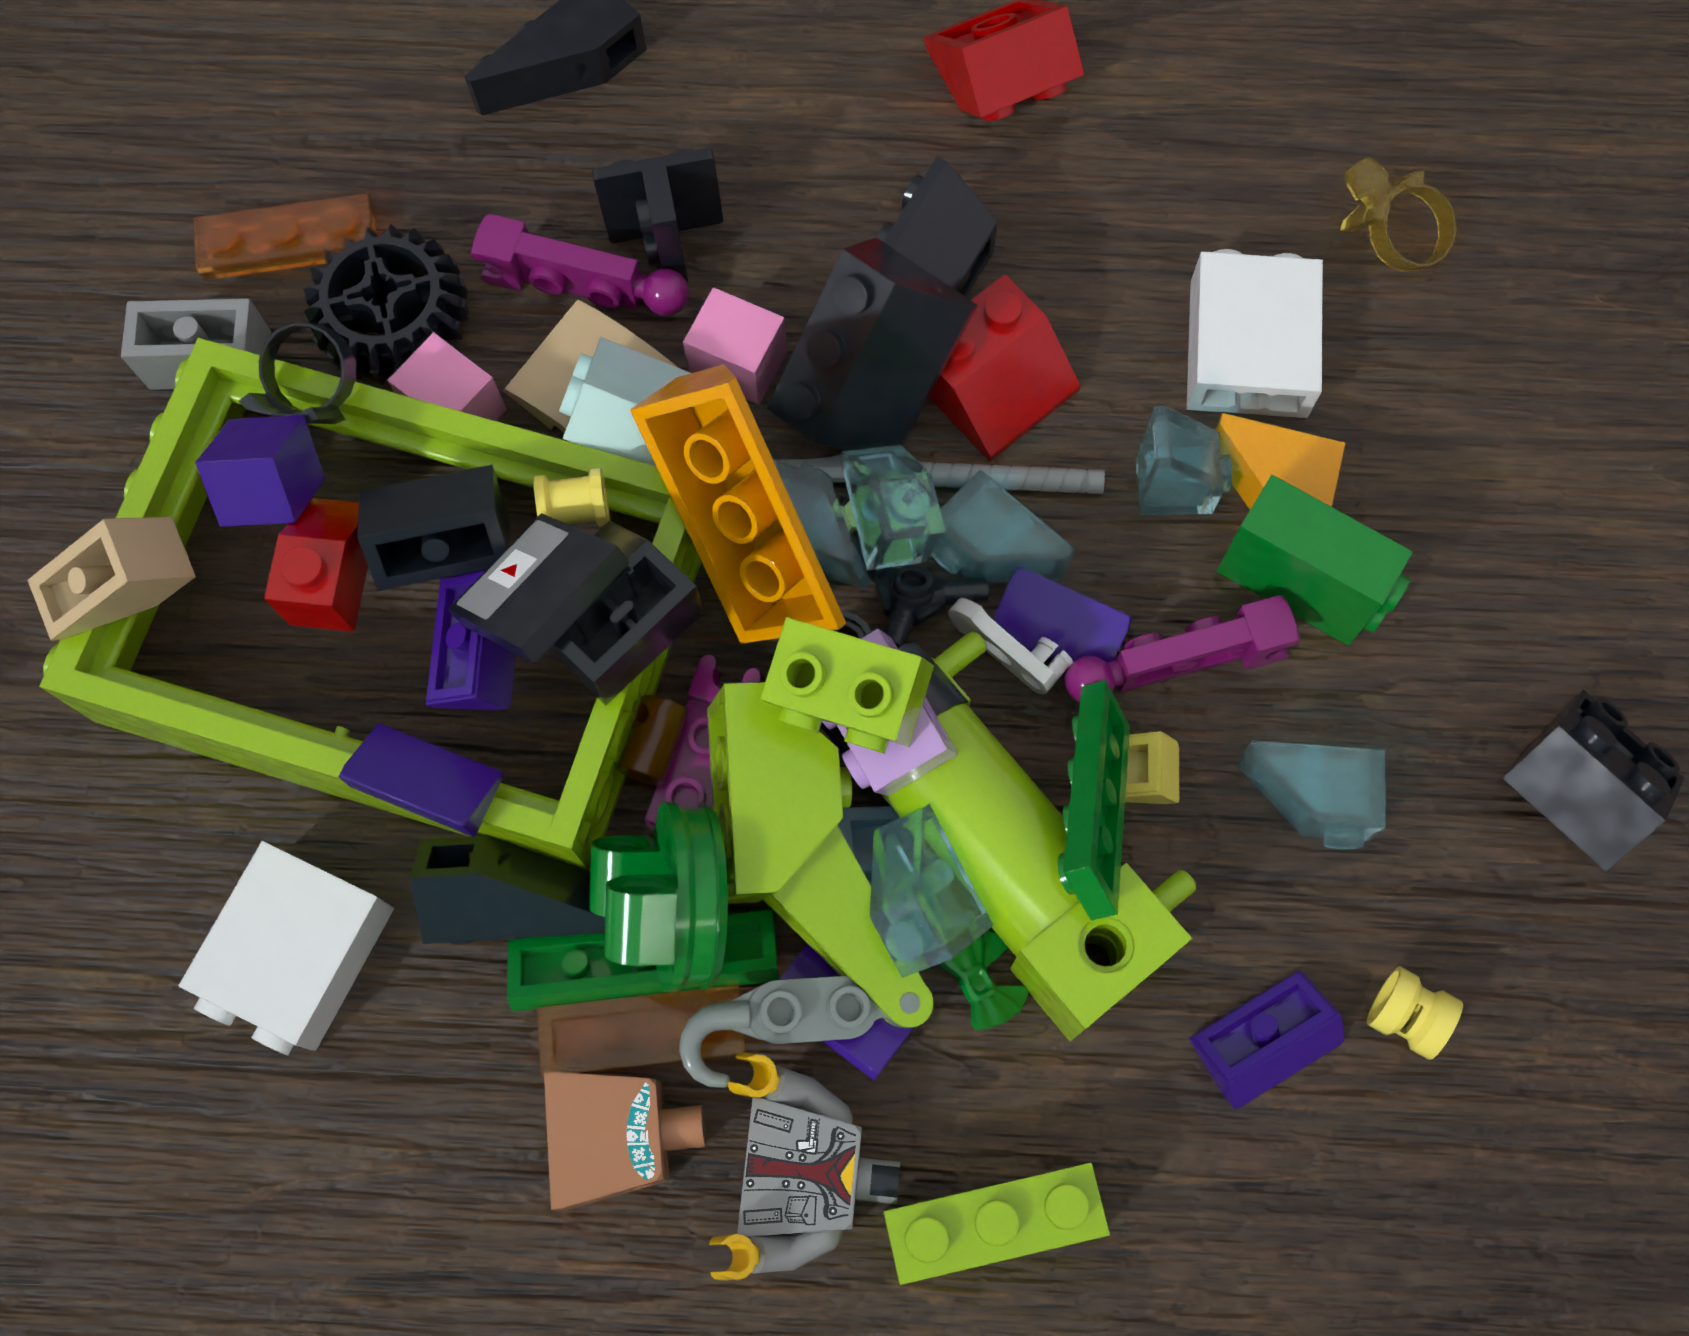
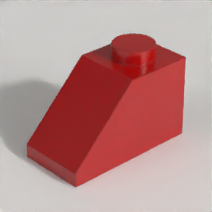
M312 498L296 523H288L278 534L264 599L289 625L355 632L368 570V564L357 538L359 502Z

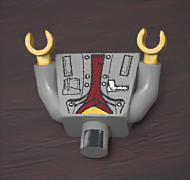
M745 1052L738 1053L736 1055L737 1059L749 1061L753 1066V1079L747 1086L728 1082L729 1090L733 1093L757 1098L752 1099L737 1234L718 1235L712 1237L709 1245L726 1244L731 1249L733 1256L732 1263L726 1271L710 1272L711 1276L716 1280H740L746 1278L750 1273L758 1274L796 1270L836 1249L841 1240L843 1230L853 1229L855 1200L897 1204L901 1161L860 1157L862 1127L853 1125V1115L850 1107L815 1078L775 1066L772 1060L765 1055Z

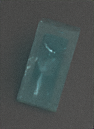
M1167 406L1153 407L1135 459L1139 515L1213 514L1222 493L1229 492L1232 483L1230 455H1221L1219 432Z
M902 445L842 451L840 461L867 570L927 562L946 532L931 473Z
M776 460V468L825 576L865 590L871 579L846 509L833 486V479L825 471L814 465L803 463L798 468Z
M981 469L929 520L928 544L931 546L929 548L931 555L948 572L957 574L960 571L967 578L985 576L988 582L1010 581L1016 567L1020 566L1047 579L1060 580L1069 571L1075 551L1070 544Z
M1252 740L1239 756V770L1302 836L1323 838V845L1329 848L1357 849L1364 847V841H1369L1386 828L1385 750Z
M930 804L874 830L869 916L902 978L953 959L993 926L986 909Z

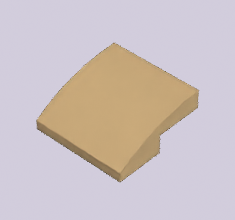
M577 300L505 387L503 392L549 429L556 426L565 433L570 416L560 413L559 409L580 354L584 353L593 357L600 336L675 367L677 366L610 317Z

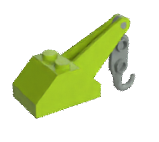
M765 682L724 684L707 708L712 806L719 818L724 840L728 904L757 903L764 900L840 976L770 981L731 1001L717 1002L698 1010L688 1019L681 1033L679 1052L684 1068L694 1080L708 1087L724 1088L730 1082L727 1074L712 1071L701 1058L700 1049L702 1041L713 1031L734 1030L771 1044L842 1040L863 1035L871 1028L874 1021L879 1018H883L895 1027H917L930 1017L933 1010L931 991L925 985L837 825L843 819V808H849L852 800L851 774L847 767H840L839 748L820 731L815 733L778 721L781 707L760 700Z

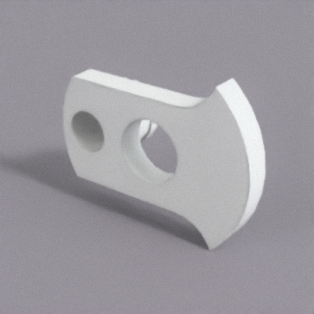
M960 598L948 611L949 618L959 632L967 634L969 631L977 632L986 643V651L1036 693L1046 694L1073 663L1072 658L1063 650L1046 666L1044 662L1058 647L1056 643L1048 638L1041 637L1037 646L1030 652L992 620L982 606L971 600Z

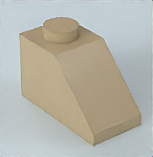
M172 517L102 519L27 581L49 638L52 641L62 640L155 607L196 576Z

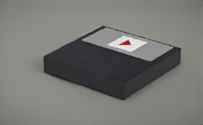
M541 513L448 610L461 625L535 664L627 567L629 560L617 545Z

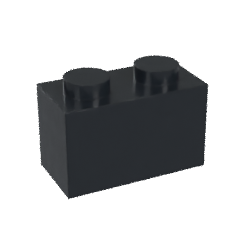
M493 464L360 491L357 538L377 591L487 569L510 546L509 517Z

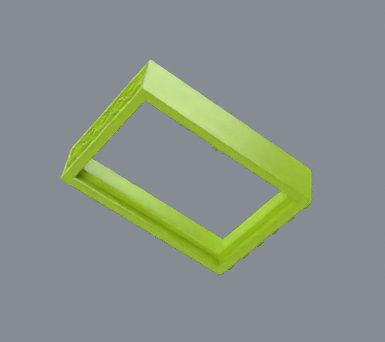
M197 338L189 358H185L177 369L175 389L164 413L159 414L152 424L150 444L140 466L129 475L126 481L124 501L116 518L172 517L185 548L208 496L195 462L229 419L243 417L246 409L239 402L241 398L248 393L266 394L259 378L260 355ZM275 359L276 381L281 393L292 403V406L301 410L309 407H320L325 405L336 393L340 377ZM358 382L354 383L350 396L339 407L346 420L337 424H309L464 469L493 464L497 478L534 488V476L546 475L549 481L588 476L590 469L602 468L609 510L658 523L659 526L652 544L693 583L695 582L702 561L657 467L654 465ZM159 605L62 639L51 648L46 656L43 667L44 676L39 687L95 723L471 837L351 788L342 781L339 775L344 764L363 742L348 737L350 730L344 727L337 726L335 732L327 731L132 672L131 668ZM672 644L606 706L596 698L560 801L500 783L476 836L488 835L590 871L591 842L597 838L605 837L626 778L625 775L617 771V766L636 718L642 696L655 695Z

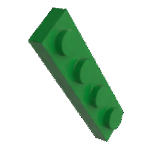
M1106 680L1081 686L1079 714L1074 715L1072 718L1076 745L1074 758L1068 761V775L1071 783L1070 804H1066L1063 807V821L1067 832L1065 852L1060 853L1058 856V872L1061 883L1069 895L1076 894L1090 920L1118 915L1130 725Z
M773 910L729 914L723 967L719 979L708 989L779 980ZM605 933L508 940L507 1001L512 1012L698 991L702 989L699 985L683 986L677 992H664L659 981L656 965L631 966L614 963L606 959L604 956Z

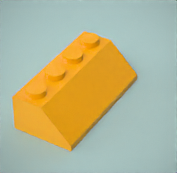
M725 364L677 377L631 408L630 412L740 643L780 638L786 617L829 630H839L844 626L846 621L745 396L736 377Z

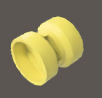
M1399 966L1389 975L1379 990L1370 1008L1366 1022L1368 1026L1384 1035L1396 1033L1407 1039L1410 1050L1431 1060L1440 1053L1453 1034L1463 1010V1002L1444 990L1433 993L1421 985L1419 976Z

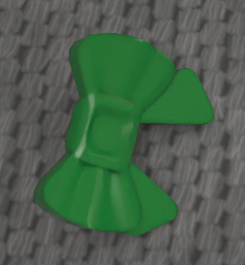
M990 930L983 932L980 936H968L958 940L948 947L938 959L939 965L958 978V984L968 1002L971 1003V1025L978 1031L992 1029L1010 1020L1014 1015L1021 1012L1028 996V989L1024 986H999L994 984L986 968L1006 951L1008 947L997 933Z

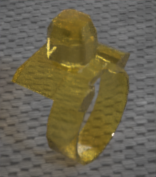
M1368 156L1355 163L1345 172L1347 187L1356 201L1361 199L1363 203L1342 221L1340 231L1354 232L1369 226L1371 243L1378 257L1389 267L1401 272L1427 268L1446 257L1453 247L1457 232L1455 213L1449 200L1438 189L1424 184V171H1414L1388 182L1389 174L1377 160ZM1399 193H1410L1420 197L1431 207L1437 220L1438 240L1436 248L1428 261L1423 264H1417L1405 259L1395 250L1388 235L1387 218L1390 202Z

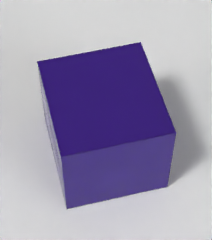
M304 415L229 419L195 462L220 527L296 523L325 479Z

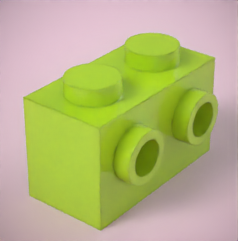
M786 617L760 700L781 707L778 717L780 722L815 733H819L822 720L848 728L844 739L845 742L885 754L889 741L907 747L910 746L934 665L921 656Z

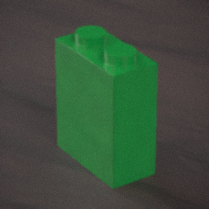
M1271 475L1241 524L1216 572L1264 599L1283 595L1294 616L1349 646L1363 628L1374 633L1386 613H1391L1411 581L1409 577L1401 574L1413 551L1282 479Z

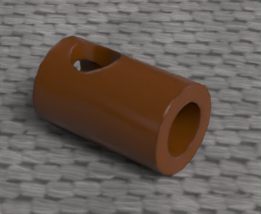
M642 696L636 718L618 763L617 771L634 780L650 785L662 786L688 716V710L684 706L660 696Z

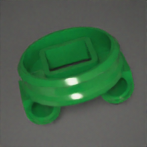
M702 801L698 803L697 807H681L676 802H662L658 809L653 838H650L649 835H614L600 837L591 842L589 909L592 913L605 917L604 956L614 963L623 965H656L659 981L664 992H677L683 986L697 985L705 991L719 979L724 962L728 919V887L724 840L716 812Z

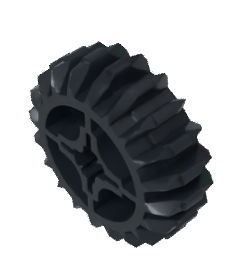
M390 224L384 236L378 237L376 232L367 226L363 240L355 243L353 239L344 235L343 245L345 249L340 253L325 249L324 259L328 266L311 268V279L315 285L303 289L305 301L309 306L304 310L306 323L323 325L336 331L349 344L356 361V377L359 380L370 372L374 380L383 385L390 372H396L433 332L444 341L462 340L463 330L459 322L469 319V309L465 302V299L468 298L467 286L464 279L459 277L460 270L454 258H451L449 254L446 255L442 246L435 239L425 242L423 235L418 233L415 228L402 237L400 230ZM310 328L314 334L312 338L319 350L324 351L331 363L341 370V360L335 345L324 333ZM360 330L362 334L356 333L354 331ZM374 332L383 334V335H381V336L363 335V334H366V333H374Z

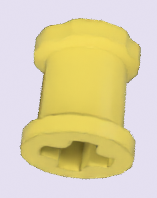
M602 468L590 469L588 476L549 481L546 475L534 476L537 516L542 513L568 525L595 521L599 527H603L610 521L608 496Z

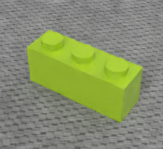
M1092 1163L883 1211L900 1285L1110 1235Z

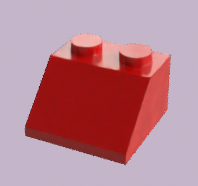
M1013 0L923 37L930 57L960 110L982 118L983 121L998 120L1014 113L1016 110L1015 104L1030 97H1033L1035 100L1055 97L1067 90L1066 82L1084 75L1068 6L1042 0Z
M1006 274L971 300L978 306L929 396L933 403L989 462L1075 395L1081 386L1047 316Z

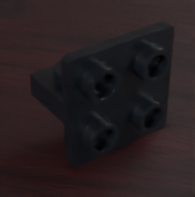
M711 148L700 150L680 149L667 156L639 161L620 160L607 167L594 169L592 171L593 181L609 241L611 243H619L644 238L649 266L661 264L662 269H673L680 273L688 282L679 231L716 225L724 221L713 150Z

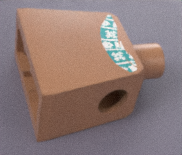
M564 1072L544 1073L551 1210L574 1209L669 1181L668 1151L706 1147V1124L703 1105L665 1109L663 1084L657 1079Z

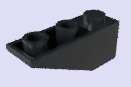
M559 0L538 18L525 23L513 38L494 53L481 58L474 68L464 76L476 111L483 116L607 83L647 50L640 13L625 0Z
M488 835L475 836V838L471 836L422 839L410 875V883L423 944L449 942L459 945L480 940L605 933V917L596 915L589 909L590 871Z

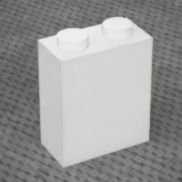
M1232 249L1200 253L1190 283L1187 410L1308 418L1322 392L1323 260L1305 259L1292 253H1282L1274 256L1245 255Z
M261 841L178 986L200 997L194 1006V1009L228 1026L232 1025L236 1016L256 1025L257 1028L251 1038L271 1049L289 1055L295 1045L316 1052L392 914L394 907L342 879Z

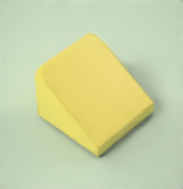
M1162 731L1130 734L1125 802L1148 804L1179 803V744L1176 740Z

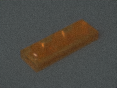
M368 193L193 217L196 269L204 280L325 264V249L340 253L345 249L343 245L344 235L353 239L356 243L364 239L367 226L376 232L374 205Z
M739 985L708 988L705 991L697 989L537 1008L541 1077H544V1073L548 1072L588 1074L683 1063L679 1052L680 1037L688 1019L702 1007L717 1002L731 1001L741 996ZM734 1030L711 1032L702 1041L700 1049L702 1060L736 1057L740 1052L746 1053L745 1034Z

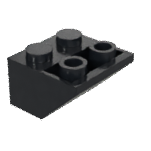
M936 157L924 177L916 175L912 179L902 200L903 211L895 224L886 222L883 225L877 238L967 297L994 253L998 221L947 161Z
M608 521L594 536L617 545L629 560V563L549 649L605 706L704 613L697 586L649 540L611 521Z
M1583 689L1516 758L1503 779L1602 869L1607 871L1667 820L1685 778L1678 773L1680 767L1676 760L1664 748L1653 742H1649L1646 745L1627 728L1628 721L1614 704L1601 697L1595 700Z

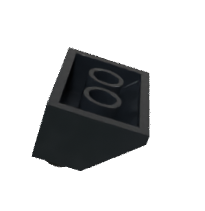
M877 237L843 248L767 409L815 443L893 461L900 453L978 305Z

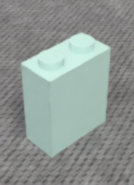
M600 336L593 357L584 353L580 354L559 409L560 413L570 416L563 439L656 466L630 409L675 378L691 373Z

